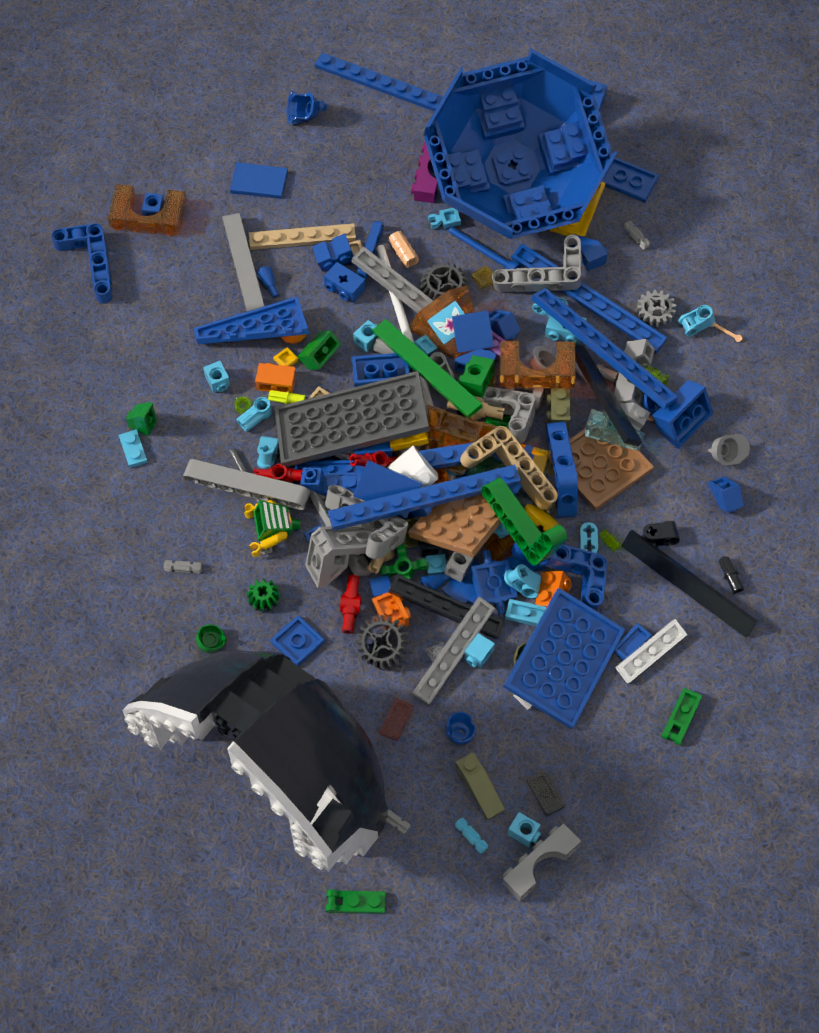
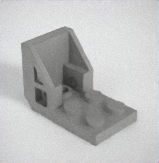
M360 525L336 531L332 530V526L319 527L311 534L305 566L317 588H325L347 568L350 555L366 554L371 531Z

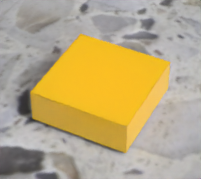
M288 347L273 357L274 361L281 366H293L299 362V358Z

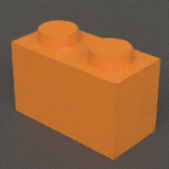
M259 363L255 380L256 391L270 392L273 390L280 392L290 391V393H293L296 381L295 367Z

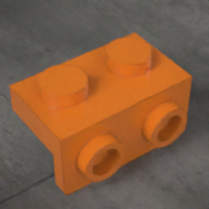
M564 571L542 572L540 589L535 604L547 607L558 587L569 594L572 582Z
M388 592L372 598V603L379 618L380 615H384L386 621L388 616H391L392 623L396 619L399 620L397 627L400 625L409 626L411 614L408 607L403 606L402 598Z

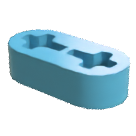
M584 523L580 529V549L588 551L586 549L587 543H591V552L597 553L598 529L593 523ZM587 529L591 531L590 538H587Z

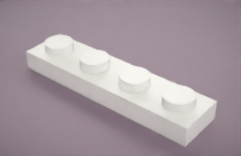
M674 619L615 668L623 679L630 683L687 636V633L677 620Z

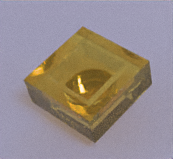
M485 265L473 272L472 278L481 289H484L493 283V272Z

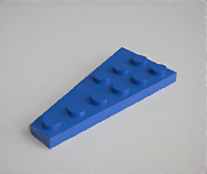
M298 296L194 328L198 344L309 334Z

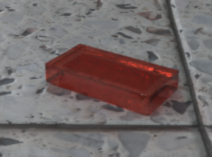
M396 698L379 734L398 742L414 709V705Z

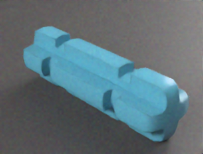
M464 818L456 821L455 827L462 831V835L472 846L475 845V849L480 854L488 849V844L481 840V836L471 825L468 826V822Z

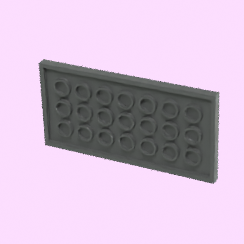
M418 371L275 407L280 459L282 466L285 465L286 467L430 431Z

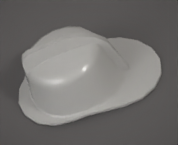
M536 346L534 348V357L530 361V365L535 372H540L545 377L555 376L560 379L569 377L570 371L568 367L554 356L551 351L543 346Z
M741 434L725 435L715 439L708 452L712 453L713 458L721 465L740 464L749 455L750 445L747 438Z

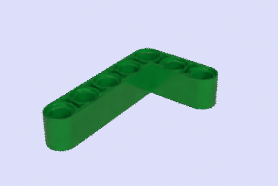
M497 478L482 486L481 492L483 497L532 565L536 566L550 558L566 541L567 533L561 525H556L541 534L503 479Z

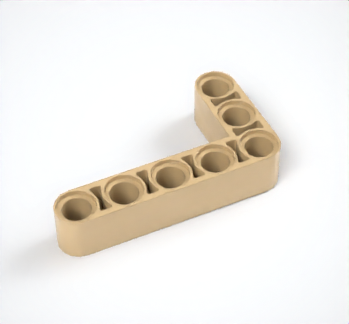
M504 426L495 428L468 446L460 457V462L464 467L472 468L496 453L506 467L516 465L521 479L520 485L540 509H548L558 498L555 488L509 429Z

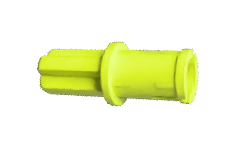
M271 390L268 400L287 405L306 400V395L290 393V391L280 392Z

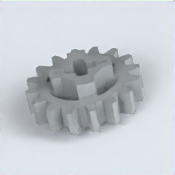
M654 290L652 294L647 291L646 296L642 294L637 302L636 312L639 313L638 318H643L644 323L648 321L649 326H652L653 323L657 327H659L660 323L665 326L667 321L671 322L672 317H675L676 304H674V298L669 299L670 294L663 295L662 290L660 293Z

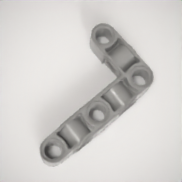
M576 235L566 237L563 267L499 269L492 274L494 289L498 292H533L544 288L549 291L578 289L581 286L582 270L580 238ZM576 277L577 279L570 280L569 278ZM535 278H540L539 281H533ZM499 279H504L503 282H497Z
M488 386L481 399L485 403H489L488 405L505 408L504 414L511 415L509 431L520 444L525 442L536 412L535 396L527 392Z
M331 485L328 487L325 506L333 510L365 502L354 497L353 492L339 485ZM392 516L360 524V526L372 532L368 538L366 555L372 559H380L405 541L408 528L407 521L398 516Z

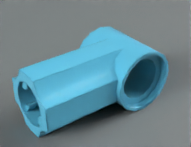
M266 397L257 398L254 401V405L236 419L244 431L248 432L259 422L272 416L270 401Z

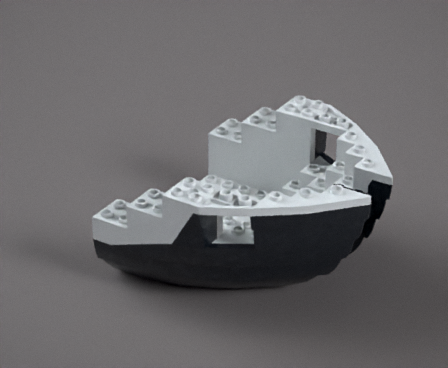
M220 651L175 670L166 678L161 677L145 694L136 697L122 710L125 716L124 720L128 724V730L136 736L140 734L149 746H156L160 750L168 741L183 745L189 736L192 739L198 738L202 741L214 726L219 734L224 737L228 735L232 738L233 742L227 748L232 769L239 775L243 773L250 778L252 790L260 796L264 794L269 798L272 811L279 816L284 815L289 819L294 850L300 856H308L312 859L313 865L320 870L324 868L329 872L336 862L340 863L342 861L347 864L353 855L357 856L359 854L363 857L384 828L388 808L385 800L383 775L370 739L349 709L327 683L313 677L291 662V658L282 653L272 651Z

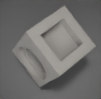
M454 551L446 565L444 574L462 582L472 565L474 557Z

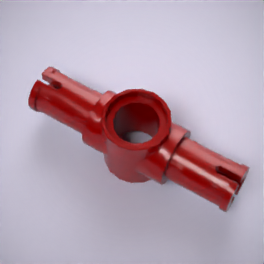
M376 451L373 454H352L349 460L355 461L350 462L351 466H362L365 468L367 461L370 460L388 467L398 457H388L383 451Z
M276 464L270 469L254 468L253 474L293 483L294 481H301L303 470H294L293 468H287L285 465Z
M348 575L347 590L344 592V595H341L342 633L353 634L355 618L360 614L361 596L358 593L359 576Z

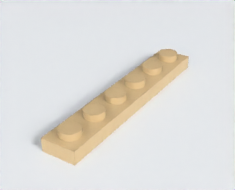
M353 223L249 232L250 250L315 245L324 241L329 243L333 241L332 238L342 234H346L349 242L356 241L355 225Z

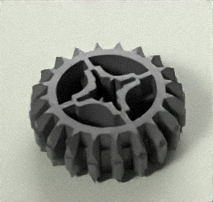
M440 262L439 266L433 264L432 268L428 267L427 272L423 273V278L420 281L421 292L435 303H439L441 307L443 304L448 306L454 301L462 302L469 289V280L466 277V273L462 272L461 267L456 268L455 264L450 266L449 262L446 265Z
M380 615V621H378L377 617L374 616L372 617L374 623L371 624L369 620H366L365 622L368 627H360L364 633H357V636L362 638V640L356 641L357 645H362V647L357 649V652L364 651L360 658L365 659L368 657L366 660L368 665L374 661V668H377L379 663L381 669H385V663L388 664L389 668H392L393 660L396 664L400 663L397 659L398 656L403 659L405 658L401 651L409 650L403 644L410 643V640L403 639V637L409 634L408 632L401 633L405 626L400 625L397 627L399 620L396 619L392 623L391 616H388L385 621L384 615ZM380 626L389 627L388 630H385V632L382 634H376L373 632L375 628ZM394 631L398 636L397 648L391 644V637ZM369 636L375 642L372 653H370L367 646ZM375 636L378 637L379 639H380V638H381V639H385V637H386L387 640H385V641H386L387 644L390 646V648L387 647L386 645H385V646H384V645H381V646L379 647V645H378V644H380V643L378 642L379 640L376 639ZM383 650H389L393 653L386 658H376L378 653L380 654Z

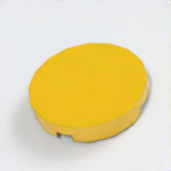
M532 504L525 506L524 510L534 524L544 526V531L558 525L551 515Z

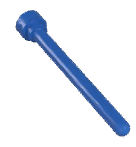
M454 227L449 228L451 235L504 266L505 269L521 268V264L518 262L508 261Z

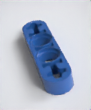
M375 220L365 248L374 255L376 252L375 247L379 243L384 226L383 222ZM358 267L357 274L367 280L368 274Z

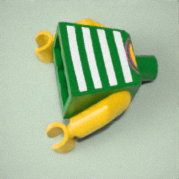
M260 500L255 506L248 503L244 507L245 517L247 519L254 517L258 541H261L260 544L257 542L250 544L251 551L257 549L252 552L253 557H259L262 553L261 549L264 548L266 550L286 540L292 530L298 531L300 529V520L291 519L290 509L279 505L273 500Z

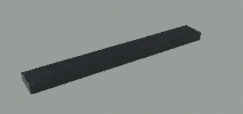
M570 342L567 346L569 352L625 444L639 447L642 443L641 438L587 349L583 345Z
M634 530L629 531L621 547L747 638L758 620Z

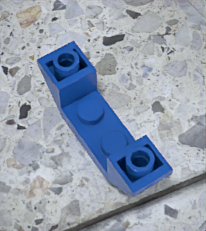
M303 468L300 485L324 496H327L328 487L331 485H339L354 493L364 468H359L358 475H324L322 468Z

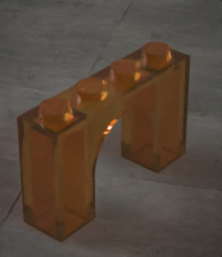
M116 184L108 215L110 228L115 230L128 229L133 232L146 231L150 234L164 233L168 236L179 235L187 203L185 191L168 190L165 204L161 211L151 216H141L132 210L136 197L134 186Z
M501 341L500 387L575 388V342H556L555 362L546 369L534 370L521 363L519 359V341Z

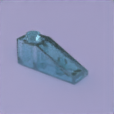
M591 409L586 424L585 436L640 451L641 444L638 447L623 442L605 412ZM634 428L643 441L645 434Z

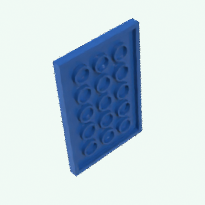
M558 587L503 687L569 729H572L625 629Z

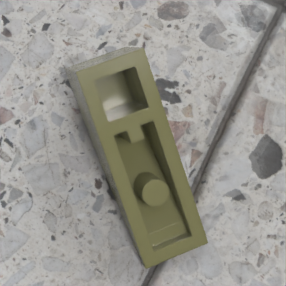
M474 752L456 761V772L487 820L503 812L505 808Z

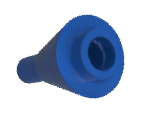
M264 266L258 269L256 277L269 290L272 298L278 297L279 294L275 288L272 268Z
M445 574L421 577L420 584L436 590L445 581L452 578Z

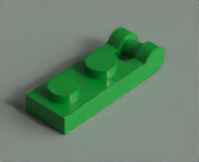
M683 688L661 738L671 739L675 741L674 744L681 745L702 699V695ZM672 727L679 729V733L671 731Z
M335 889L326 891V898H328V904L326 905L327 913L385 914L384 891H338ZM337 899H343V905H337Z

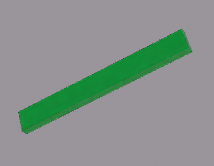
M387 319L372 329L375 336L412 369L418 371L422 378L468 419L483 408L480 401Z

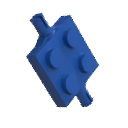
M490 550L482 551L484 563L470 568L477 598L481 597L489 604H496L498 615L506 614L504 602L518 597L516 590L510 587L504 579L505 572L511 570L508 560L492 561Z

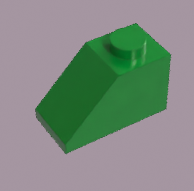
M147 402L135 405L133 410L128 412L126 421L129 429H137L139 433L147 436L150 435L157 423L153 403Z

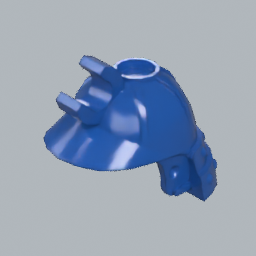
M291 91L288 96L286 112L289 124L294 125L301 121L312 120L317 117L319 111H327V103L318 101L310 92L297 94V92Z

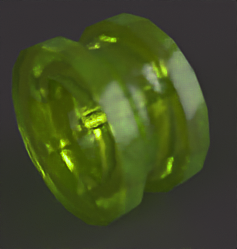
M244 396L237 398L234 403L236 412L243 414L250 409V399ZM242 403L246 404L244 408L240 407Z

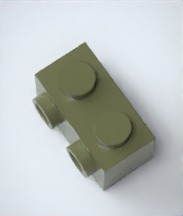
M551 387V394L547 395V406H550V411H547V422H565L567 431H569L570 388Z

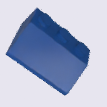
M396 353L352 356L354 387L409 373L408 364Z
M690 380L675 393L678 396L675 403L666 409L661 407L653 414L657 429L677 449L713 414L706 387Z

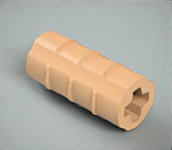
M397 231L390 235L389 242L405 267L409 268L417 264L419 257L401 231Z

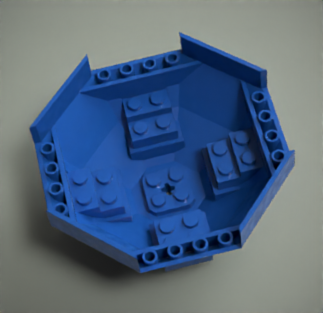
M531 48L528 57L464 73L461 66L424 131V139L443 202L509 239L579 222L617 152L612 153L594 96L597 84ZM512 164L515 166V169H512V167L508 166Z

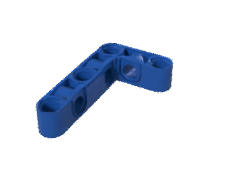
M93 223L54 230L51 237L56 250L66 251L81 247L88 248L92 282L97 301L102 304L110 302L112 300V281L107 244L102 226Z
M546 423V436L556 479V491L558 493L556 500L557 518L577 517L578 479L566 423Z
M514 542L511 547L512 555L517 559L528 561L516 542ZM562 544L550 558L539 563V565L583 575L580 601L594 610L603 602L607 560L603 555Z

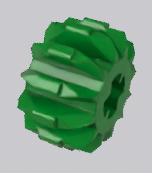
M264 578L261 583L255 580V585H250V591H247L248 603L253 605L255 611L259 607L261 612H264L265 607L271 611L272 605L277 606V600L280 599L278 586L274 585L272 580L266 583Z

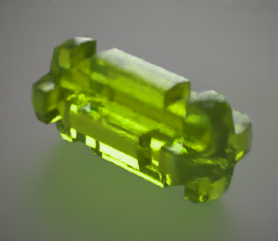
M605 529L599 534V538H602L603 542L615 552L620 548L621 543L616 542L617 539L611 533H607L608 530Z

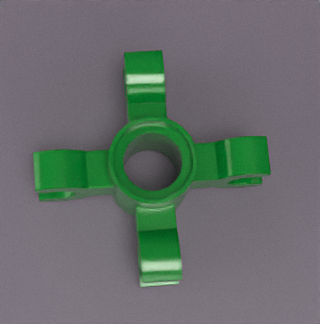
M401 544L397 547L399 559L395 562V565L382 566L381 574L383 576H393L397 573L411 580L415 571L429 569V563L427 559L411 562L408 559L407 547H405V544ZM405 564H408L409 569L405 572H401V567Z

